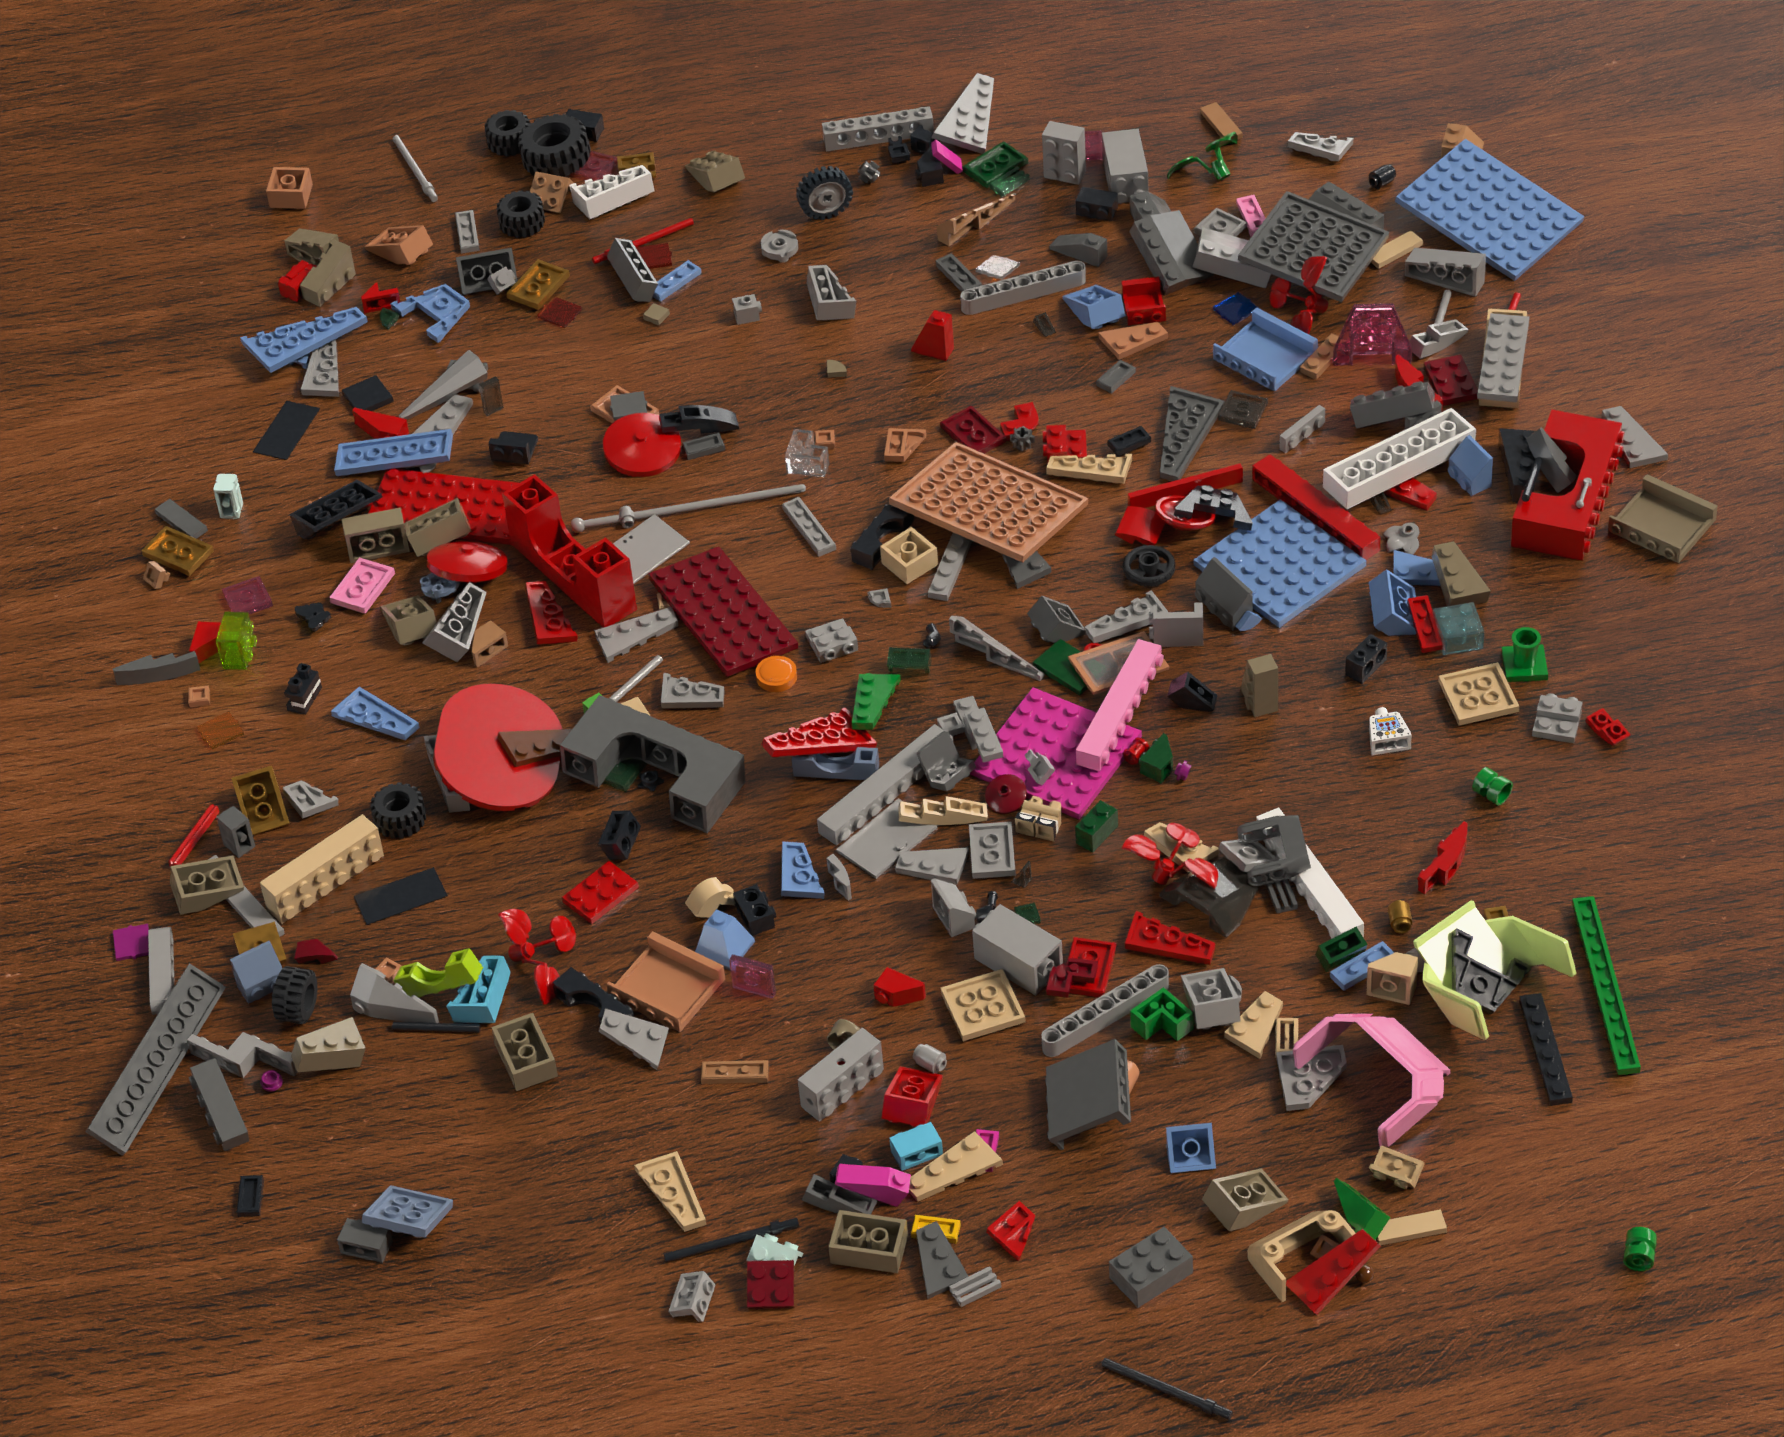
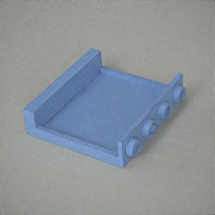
M1255 308L1252 311V321L1222 347L1216 343L1213 345V359L1275 392L1299 371L1301 365L1318 348V339L1259 308Z

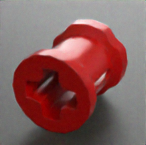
M1137 737L1133 740L1130 748L1125 749L1122 754L1129 764L1137 765L1141 755L1147 752L1150 747L1144 739Z

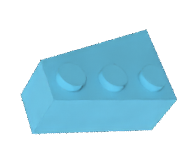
M482 956L479 962L483 969L478 980L471 985L465 984L464 987L461 986L458 989L459 994L453 1002L450 1001L447 1005L454 1023H495L511 973L504 956Z

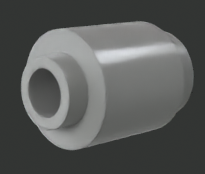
M919 1044L914 1050L913 1060L916 1061V1064L933 1073H938L945 1068L947 1064L945 1053L928 1044Z

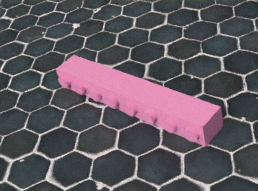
M1140 639L1137 640L1076 749V765L1100 771L1102 766L1108 763L1111 750H1115L1119 736L1124 734L1127 721L1130 722L1132 719L1133 710L1139 707L1142 694H1146L1150 680H1153L1156 675L1157 667H1160L1163 663L1164 655L1161 654V645Z

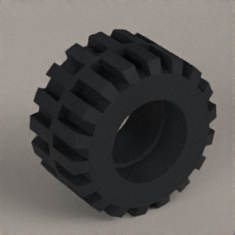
M505 110L504 112L500 111L497 114L491 115V118H488L486 120L487 123H485V134L489 150L500 156L520 154L518 138L522 130L526 129V126L530 123L528 117L523 115L522 112H516V110Z
M523 190L519 192L514 191L511 194L504 195V198H501L497 203L499 227L504 234H508L510 237L524 238L534 235L535 232L538 233L540 228H543L545 223L543 203L536 193H531L530 191L523 192Z
M392 783L388 784V787L380 788L381 791H377L374 794L375 797H372L370 804L374 825L378 828L379 833H382L385 837L390 836L393 839L396 837L401 839L407 835L408 837L412 836L413 832L417 833L420 830L419 827H423L426 820V811L421 792L415 786L411 787L407 783L405 785H402V783L393 785Z
M285 966L280 971L273 988L272 1009L274 1017L280 1021L305 1024L313 1013L317 999L315 972L309 969Z

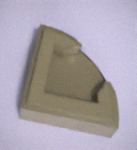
M827 360L828 378L847 376L846 367L842 363L835 360Z

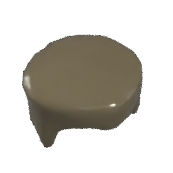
M839 1019L834 1023L833 1028L829 1032L827 1042L835 1050L860 1030V1028L848 1020Z

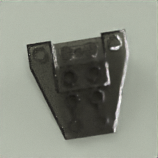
M1224 856L1211 862L1218 871V881L1215 889L1190 872L1173 880L1159 893V896L1174 906H1177L1183 900L1209 916V927L1227 938L1241 925L1260 886L1250 885L1247 879L1248 872L1241 871L1236 864Z

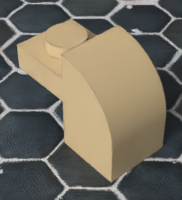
M713 877L698 884L689 895L685 904L696 917L710 918L719 904L734 905V892L729 885L721 884L716 877Z

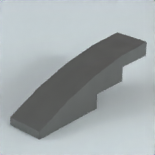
M193 651L177 658L174 657L173 653L154 660L151 655L115 667L112 670L117 685H133L181 677L200 671L197 655Z

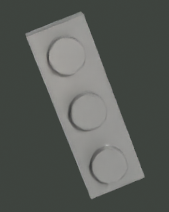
M1318 405L1280 435V450L1287 453L1292 448H1295L1303 439L1309 437L1317 428L1322 427L1325 423V408Z

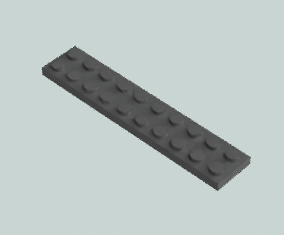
M189 963L85 1131L86 1133L122 1156L127 1152L188 1051L187 1039L191 1034L197 1036L226 987Z

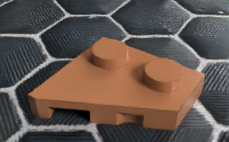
M889 428L884 454L885 461L905 462L926 438V430Z

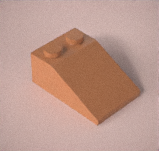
M424 225L388 227L369 242L365 249L395 264L411 265L418 256L428 252V248L433 243Z

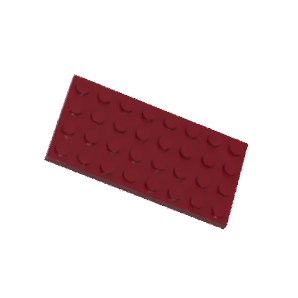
M719 546L648 573L650 582L670 607H672L726 677L756 666L765 658L780 656L798 649L797 640Z

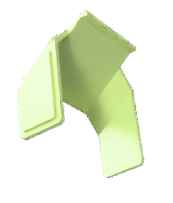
M1472 900L1413 941L1415 948L1425 961L1422 979L1424 986L1449 1022L1483 1040L1489 1038L1481 1005L1477 1001L1452 990V932L1454 929L1458 928L1474 936L1468 952L1469 957L1506 975L1509 964L1514 958L1529 966L1544 964L1570 977L1576 975L1570 946L1566 939L1514 916L1484 920Z

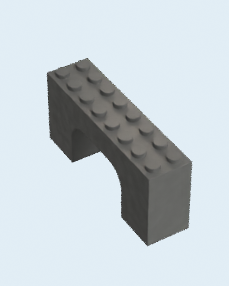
M601 695L596 698L560 745L563 773L598 788L613 768L625 760H640L679 776L678 780L669 790L671 818L707 834L745 784L744 755L740 752L728 749L719 743L704 739L702 736L687 732L683 728L675 727L666 721L658 720L646 713L639 712Z

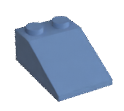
M1094 285L1063 296V300L1079 320L1092 329L1100 328L1102 324L1107 322H1118L1119 318L1125 317L1121 294L1101 286Z

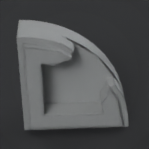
M887 588L867 592L870 602L883 608L891 607Z

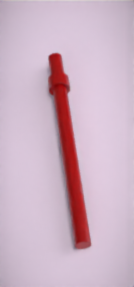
M692 218L686 219L632 242L637 248L694 225V221ZM610 248L605 250L604 253L592 257L593 263L609 261L607 255Z

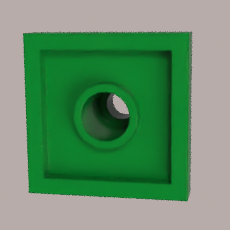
M1530 627L1516 629L1512 634L1513 646L1502 647L1501 653L1507 682L1548 680L1544 645L1540 644L1541 635L1536 629Z

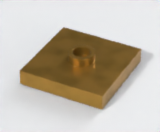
M275 921L233 933L239 955L270 941L280 964L287 962Z

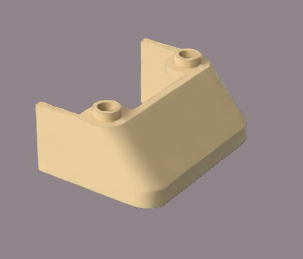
M1332 1210L1314 1211L1251 1244L1248 1248V1261L1280 1301L1284 1302L1286 1301V1278L1275 1264L1281 1261L1285 1254L1326 1232H1331L1340 1244L1353 1236L1355 1232L1338 1212Z

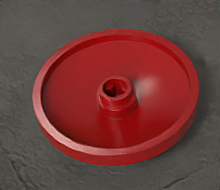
M634 413L621 417L609 426L603 438V453L607 462L618 472L633 477H649L666 471L677 461L681 452L679 431L662 433L659 415L652 413Z
M469 541L450 542L436 546L428 552L427 567L433 574L444 579L459 582H480L501 576L507 569V556L502 550L484 543Z

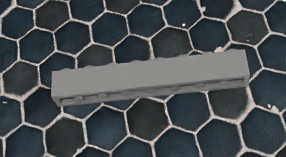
M934 724L817 819L818 833L836 846L843 840L848 839L855 830L861 828L871 817L876 816L882 808L892 803L898 795L905 792L909 786L923 777L925 772L917 757V752L944 730Z

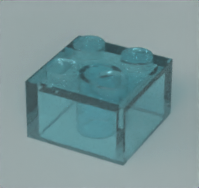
M1474 602L1433 609L1434 618L1443 644L1441 650L1443 655L1483 648L1484 629Z

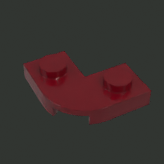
M1069 958L1068 962L1057 967L1053 966L1046 994L1068 998L1072 981L1094 984L1098 961Z

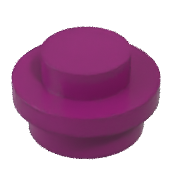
M1184 760L1183 764L1178 763L1174 772L1177 775L1176 780H1186L1192 766L1187 764L1188 761Z
M273 1070L265 1072L260 1080L262 1089L269 1092L278 1090L283 1084L282 1076Z

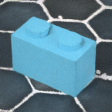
M931 1122L918 1125L911 1130L890 1137L891 1153L901 1171L943 1154L942 1140Z

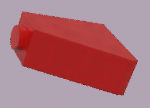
M934 310L912 346L911 352L947 361L954 350L952 314Z

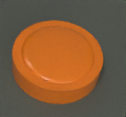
M784 656L765 658L756 667L755 673L758 685L769 692L785 691L791 688L797 680L795 663Z

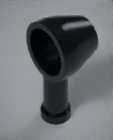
M988 892L987 905L976 910L978 923H981L988 913L996 908L997 892Z

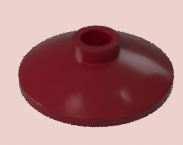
M1003 774L994 778L987 786L985 792L988 806L1000 814H1009L1017 811L1027 797L1025 783L1022 779L1012 774ZM1008 789L1006 793H1001L1002 790Z

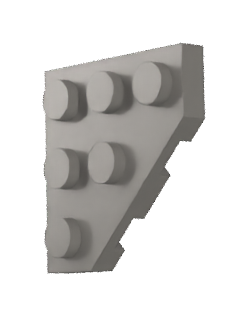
M1343 1045L1325 1047L1300 1069L1295 1067L1293 1051L1276 1052L1286 1110L1310 1108L1346 1069L1347 1062Z

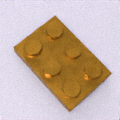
M538 259L507 292V298L539 310L570 277L569 270Z
M165 526L141 550L144 557L188 576L214 552L212 545L168 526Z

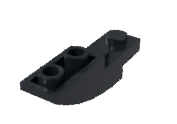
M684 405L678 406V412L659 414L662 433L700 429V433L704 434L739 429L736 414L719 407Z

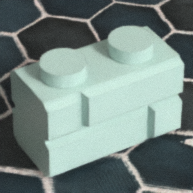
M218 474L213 490L219 515L225 519H237L240 517L243 506L237 475Z

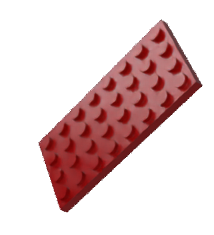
M387 469L378 489V492L383 497L371 506L369 513L401 507L403 522L405 523L458 498L471 528V532L462 539L511 545L502 493L518 483L402 469Z

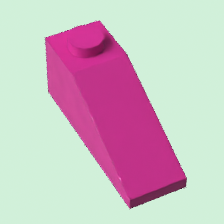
M839 1164L837 1166L835 1185L898 1207L909 1193L911 1175L891 1167Z

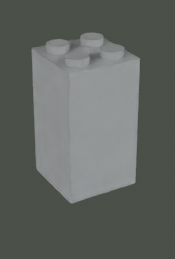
M1139 128L1103 132L1102 155L1108 189L1111 192L1118 193V204L1130 202V195L1148 191V169Z
M1001 904L994 910H991L987 917L973 928L974 959L994 971L1003 969L1007 979L1035 996L1048 984L1053 966L1057 967L1063 964L1062 940Z

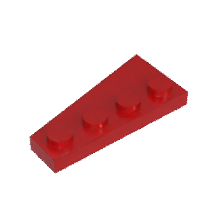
M1136 911L1125 941V949L1210 965L1215 952V943L1192 933L1185 934L1180 932V928L1175 926L1168 927L1161 924L1160 920L1153 917L1148 919L1143 916V913Z

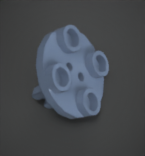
M433 573L420 580L422 592L426 596L431 597L433 601L436 600L437 604L441 602V597L457 592L461 583L441 578Z

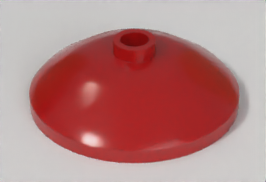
M1166 496L1156 503L1155 511L1160 519L1173 528L1182 531L1204 529L1215 520V514L1193 510L1192 519L1174 516L1175 507L1186 496Z

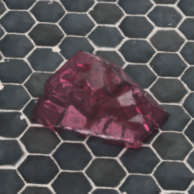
M1393 303L1353 305L1333 348V366L1353 365V355L1391 354L1392 365L1395 364V356L1399 354L1411 364L1412 346Z

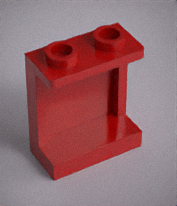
M1159 276L1121 281L1122 298L1128 326L1166 321V306L1163 304Z

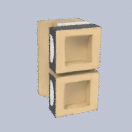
M1032 796L1029 801L1024 800L1021 812H1018L1015 817L1016 832L1033 837L1036 833L1037 838L1054 841L1061 825V803L1051 801L1049 806L1043 805V800L1037 796Z

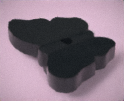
M311 603L310 605L295 607V614L299 618L306 620L311 632L317 631L324 623L331 619L330 612L324 611L322 603Z

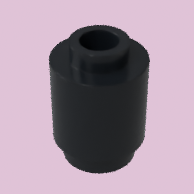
M1388 164L1382 165L1370 172V185L1380 189L1392 182L1396 177L1395 168Z

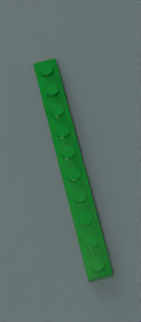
M1594 896L1573 898L1572 907L1617 1074L1640 1073L1641 1066Z

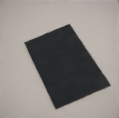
M286 401L253 452L287 460L320 408Z
M433 867L354 895V898L366 924L369 925L447 897L448 895Z

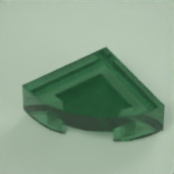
M382 308L380 312L381 324L389 330L399 319V313Z
M1035 902L1014 907V913L1033 924L1041 923Z

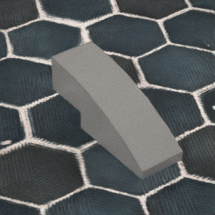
M1457 319L1428 325L1426 332L1411 336L1408 349L1419 358L1427 357L1447 348L1468 333L1469 329Z

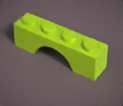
M468 948L453 952L443 971L431 970L419 962L401 966L393 981L395 984L401 985L402 990L408 996L415 995L420 998L427 994H436L442 990L455 989L458 986L475 983L483 966L471 949Z

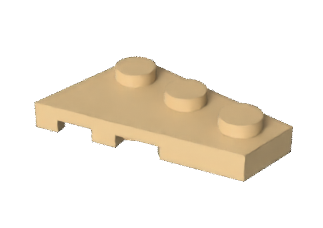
M1264 991L1240 1016L1241 1021L1233 1023L1224 1032L1225 1038L1260 1059L1264 1046L1269 1040L1270 1032L1276 1024V1018L1279 1017L1283 1008V1001Z

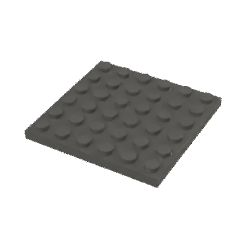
M1286 191L1238 254L1237 260L1305 287L1303 285L1304 280L1301 278L1303 264L1312 256H1325L1327 260L1317 283L1312 289L1319 294L1342 302L1389 237V232Z

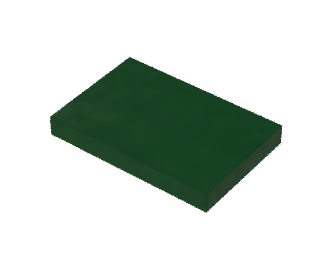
M1003 141L962 167L964 173L984 187L989 188L1029 162L1025 155Z
M1062 639L1058 640L1033 661L1035 668L1080 696L1088 689L1068 660V656L1080 653L1081 651ZM1094 659L1084 662L1097 681L1107 673V667Z

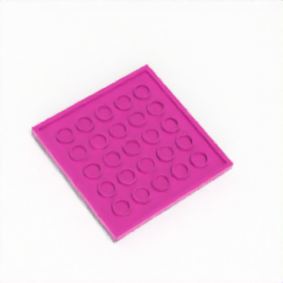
M1033 687L996 734L1003 750V758L983 762L981 756H979L974 762L976 768L970 772V775L989 783L994 778L1003 774L1015 775L1022 779L1026 785V798L1031 799L1032 796L1040 797L1043 800V805L1049 806L1051 801L1060 802L1062 813L1080 819L1125 760L1122 754L1123 751L1130 748L1135 738L1142 737V731L1126 725L1124 734L1118 738L1115 750L1110 752L1108 763L1104 764L1100 771L1076 765V749L1093 721L1096 712ZM1030 749L1034 754L1038 752L1046 756L1055 769L1043 785L1037 784L1028 771L1031 764L1025 758V754Z

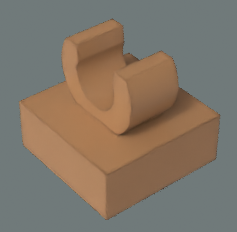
M150 561L147 564L143 579L154 589L162 587L163 581L169 580L170 573H166V570L155 561Z

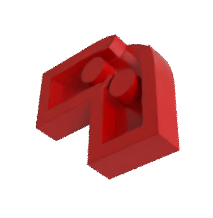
M1033 402L1015 405L1014 412L1017 419L1000 423V429L1006 437V441H1010V435L1014 434V428L1017 429L1024 426L1034 430L1039 425V417Z

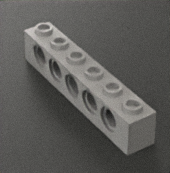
M929 106L822 123L825 149L827 152L888 142L890 137L892 141H898V136H901L902 140L910 139V135L919 125H922L923 129L934 133L933 116Z

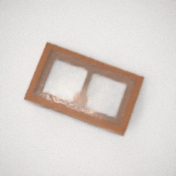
M1143 631L1068 656V660L1091 693L1095 695L1112 687L1138 639L1151 642V640ZM1164 659L1162 665L1157 667L1156 674L1169 670V665Z

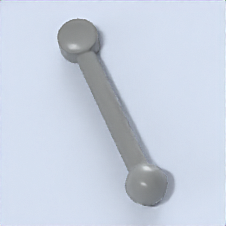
M1591 478L1584 479V488L1580 499L1576 502L1578 508L1584 506L1583 500L1588 486L1592 484Z

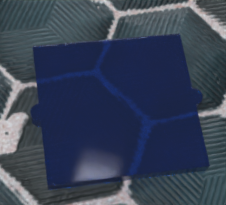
M1239 292L1213 306V310L1233 326L1251 316L1255 308H1259L1251 302V299H1247Z

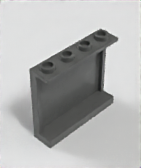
M1116 1039L1046 1067L1045 1083L1047 1085L1046 1101L1048 1104L1046 1116L1049 1125L1047 1135L1050 1142L1054 1143L1060 1150L1064 1149L1065 1138L1116 1118L1122 1125L1131 1122L1127 1050Z

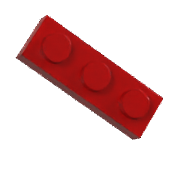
M1428 595L1408 598L1407 605L1422 653L1442 650L1443 644Z

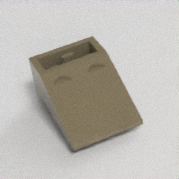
M716 151L706 153V156L701 159L694 158L690 160L689 164L685 165V168L707 191L716 192L745 179L738 157Z

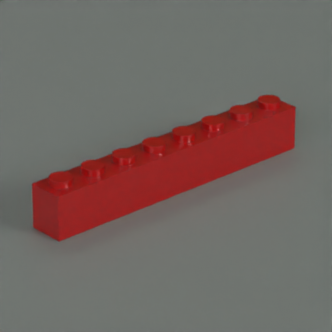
M1269 454L1252 465V480L1362 558L1367 560L1380 551V536L1376 532H1373L1363 522L1357 520L1348 511L1337 505L1335 501L1325 496L1322 491L1313 487L1307 480L1297 475L1294 470L1285 466L1279 459Z

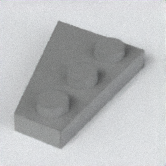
M663 673L662 708H709L724 706V686L702 681L698 683L690 682L688 678L680 677V679L671 677L670 674Z
M969 848L901 852L895 871L897 874L929 880L935 878L958 885L969 855Z

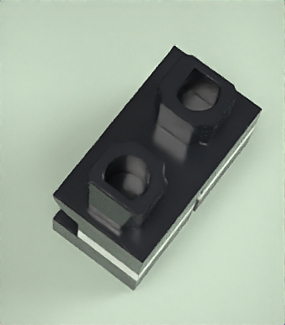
M299 663L296 668V674L288 681V687L284 695L290 698L286 704L288 711L306 715L314 702L313 700L316 699L322 689L318 671L311 670L310 665Z

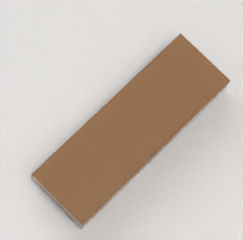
M1217 102L1200 108V113L1221 138L1232 132L1237 133L1238 139L1243 138L1241 130Z
M769 1061L702 1062L701 1084L768 1083Z

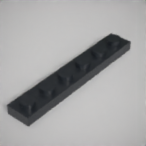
M1542 993L1519 996V1003L1549 1104L1554 1106L1572 1103L1573 1096Z

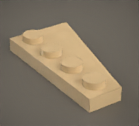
M1107 454V458H1095V455H1087L1084 458H1078L1076 455L1051 456L1046 468L1047 474L1124 484L1132 462V454H1125V457H1115V454Z
M974 1131L911 1176L909 1193L919 1202L944 1191L945 1187L951 1184L958 1185L964 1182V1179L974 1174L977 1176L986 1172V1169L993 1166L997 1168L1003 1165V1160Z
M677 1151L634 1165L635 1171L684 1232L706 1225V1219Z

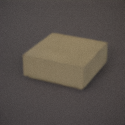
M653 303L643 314V319L660 325L670 315L669 309Z

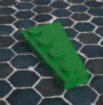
M859 674L852 729H874L882 715V709L886 708L889 697L895 692V686L899 685L901 681L900 674Z

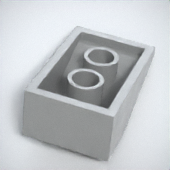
M1224 968L1181 975L1189 1009L1193 1012L1194 1024L1197 1029H1209L1212 1026L1232 1025L1235 1022L1241 1021L1239 999Z

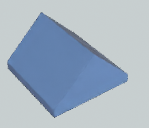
M1212 1123L1166 1127V1148L1170 1173L1216 1168Z

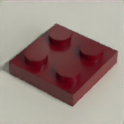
M794 1260L747 1261L748 1309L794 1308Z

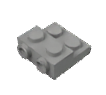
M843 618L805 631L806 638L820 663L858 651L857 638L851 627L846 625Z
M1552 693L1546 696L1541 695L1532 736L1574 743L1582 714L1583 702L1578 701L1575 697H1568L1567 699L1558 698Z

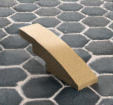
M948 796L945 797L944 802L923 799L921 805L900 801L898 807L899 821L915 824H968L987 821L988 818L987 804Z

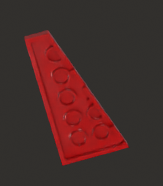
M845 707L841 709L840 713L832 712L826 718L818 717L800 724V727L797 729L792 727L786 733L778 732L763 738L761 745L771 757L836 752L847 753L855 751L857 747L876 748L877 742L866 730L852 729L853 715Z

